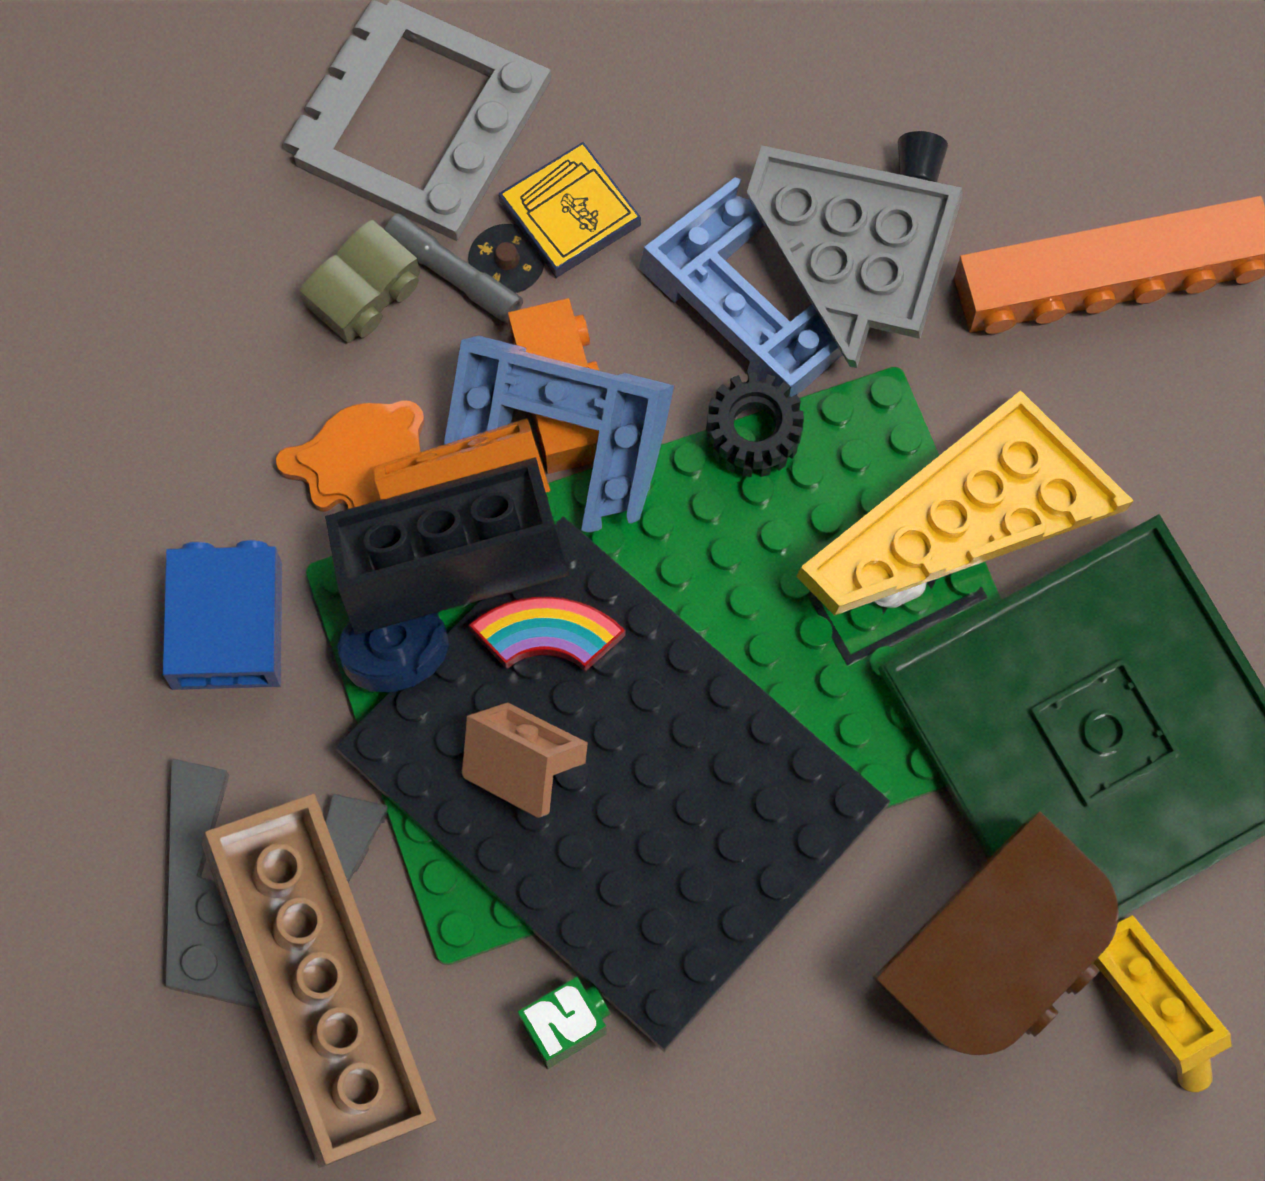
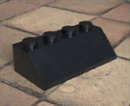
M536 457L325 516L338 590L355 635L569 575Z

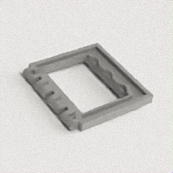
M372 0L354 27L355 34L360 38L350 35L329 68L330 72L337 78L325 75L305 107V111L317 120L300 115L285 139L283 147L289 153L295 155L297 167L458 241L551 81V70L398 0H390L387 5ZM401 37L490 77L424 190L334 150L335 145Z

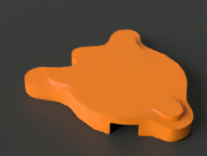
M407 400L393 404L362 403L342 409L325 423L321 431L312 440L303 445L284 448L278 453L276 465L279 473L285 478L302 480L308 483L313 504L319 511H329L337 504H345L348 506V509L380 501L381 498L375 483L374 467L421 452L420 433L425 422L423 411L416 403Z

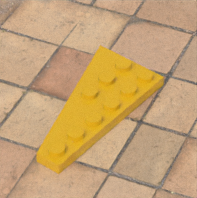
M1020 390L800 568L796 577L833 615H837L1127 511L1134 500Z

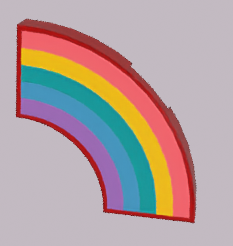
M531 597L508 602L486 612L469 624L470 631L506 669L525 658L551 655L567 659L586 672L626 636V630L605 613L581 602L558 597Z

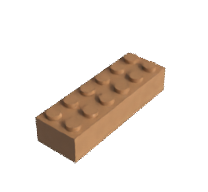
M315 793L206 831L201 845L318 1167H324L437 1121Z

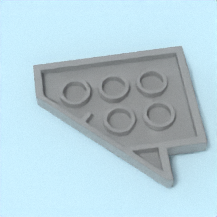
M761 145L747 189L749 200L849 367H858L869 327L921 339L963 198L962 188Z

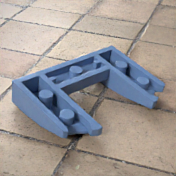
M735 177L644 247L639 269L674 303L683 297L750 361L747 372H757V381L765 382L767 374L775 376V386L780 387L783 382H786L791 387L790 396L792 397L796 394L798 395L842 356V353L813 305H810L790 322L725 261L764 226L750 200L736 195L741 179Z
M478 335L461 340L444 445L511 424L514 408L599 430L581 530L585 532L597 531L602 528V516L627 511L628 523H633L640 520L656 467L674 385L627 373L613 375L526 352V347Z

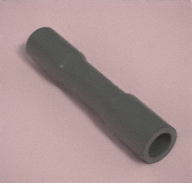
M402 214L394 215L385 226L384 230L417 258L419 264L426 265L465 292L470 300L503 323H509L508 312L520 310L523 304L521 296L489 274L480 272L439 244L434 236Z

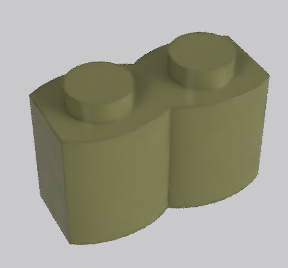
M372 219L360 227L343 244L336 255L319 266L299 289L303 304L345 342L349 343L358 336L364 338L377 328L383 317L381 312L385 307L395 300L397 302L404 301L415 290L419 282L417 277L420 274L418 260Z

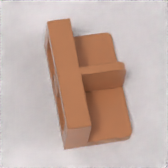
M507 702L467 716L462 775L470 782L540 818L550 812L553 775L585 764L588 743Z

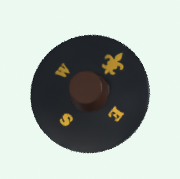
M499 224L484 230L472 243L468 256L469 264L480 272L489 274L515 293L531 287L539 279L545 266L543 259L516 224Z

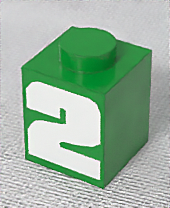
M578 977L518 1011L519 1020L547 1069L607 1035V1028L603 1019L611 1015L596 987L591 986L585 990Z

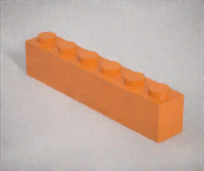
M1262 196L960 255L954 280L969 333L985 330L989 334H996L1011 329L1017 323L1036 320L1037 323L1046 324L1063 318L1067 313L1086 310L1090 314L1101 313L1111 309L1117 303L1136 300L1137 303L1145 304L1157 301L1167 293L1186 290L1187 293L1195 294L1209 290L1216 283L1236 280L1239 284L1256 281L1265 275V205Z

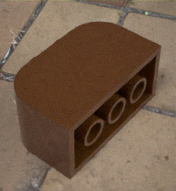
M1039 811L1029 817L872 978L939 1043L969 1055H988L1002 1051L1014 1044L1025 1032L1028 1035L1037 1036L1059 1013L1052 1004L1064 992L1067 994L1072 992L1074 995L1079 993L1099 972V969L1093 962L1109 946L1118 924L1119 909L1116 893L1111 882L1101 869Z

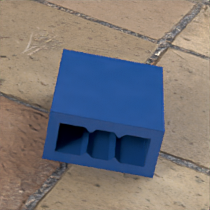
M247 540L241 541L236 544V547L215 548L212 544L205 542H189L183 544L182 549H166L163 676L171 689L281 687L282 562L276 546H268L267 543L262 541Z

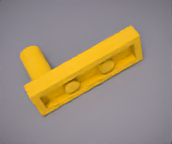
M1131 915L1118 922L1112 941L1094 961V964L1174 1063L1181 1087L1190 1092L1203 1091L1210 1086L1213 1079L1210 1058L1232 1047L1231 1034L1137 919Z

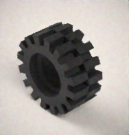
M757 372L748 373L747 381L742 382L740 376L737 375L730 378L729 388L722 384L717 389L716 399L711 398L706 425L707 443L709 447H714L713 456L720 462L724 458L726 460V469L733 473L738 466L743 468V476L752 477L754 469H760L761 477L767 476L771 473V467L776 466L778 471L786 466L787 458L793 459L797 453L804 422V413L800 411L801 401L797 394L792 397L790 396L791 387L786 382H783L780 387L775 386V376L767 374L765 382L757 381ZM761 409L773 418L775 430L770 437L763 441H748L742 438L735 430V418L744 410Z

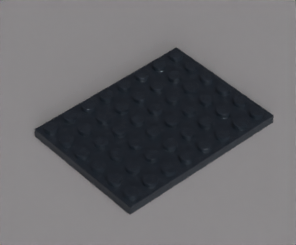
M563 516L555 524L569 575L480 600L447 633L449 647L445 660L430 677L413 687L389 692L336 746V749L344 759L591 986H595L606 1000L656 1046L665 1052L888 807L890 800ZM531 597H558L581 602L605 613L626 630V636L586 672L567 659L551 655L525 658L506 669L470 631L469 624L486 612L508 602ZM508 702L588 743L585 764L553 775L549 814L538 818L463 777L462 769L468 715Z

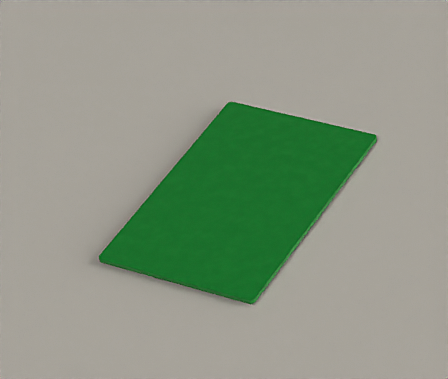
M890 367L799 398L801 401L800 411L804 413V422L797 453L793 459L787 458L786 466L778 471L776 466L771 467V473L767 476L761 477L760 469H754L752 477L743 476V468L738 466L734 473L727 470L726 460L723 458L718 462L713 456L714 447L708 446L706 430L662 444L640 520L633 523H628L627 511L602 516V528L597 531L585 532L581 530L593 468L548 483L550 491L546 492L555 524L563 516L887 797L890 803L886 809L946 788L878 668L1002 600L986 562L937 578L932 589L928 585L929 582H927L925 591L921 596L898 607L887 608L884 614L882 606L878 605L875 601L837 615H833L822 603L852 655L955 601L976 593L980 587L983 588L988 597L892 647H880L872 654L847 666L831 638L832 626L830 622L818 615L808 597L811 591L796 577L800 568L940 456L902 369ZM763 410L734 420V427L742 438L758 442L772 435L775 430V422ZM330 556L309 564L306 574L357 724H359L389 692H372L359 687L350 680L343 670L337 645L341 633L350 622L338 590L333 558ZM479 601L438 612L440 619L444 622L446 632L448 633ZM381 793L385 805L388 806L387 811L440 963L443 965H453L536 935Z

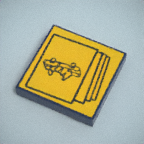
M584 142L499 193V202L556 278L641 226L640 215Z

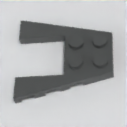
M173 759L171 766L166 986L171 990L261 1010L215 881L201 878L206 862V856L201 843L204 833L214 829L216 826L229 774L227 770ZM333 794L326 825L349 883L354 872L358 871L368 853V847L381 823L385 822L388 816V806Z

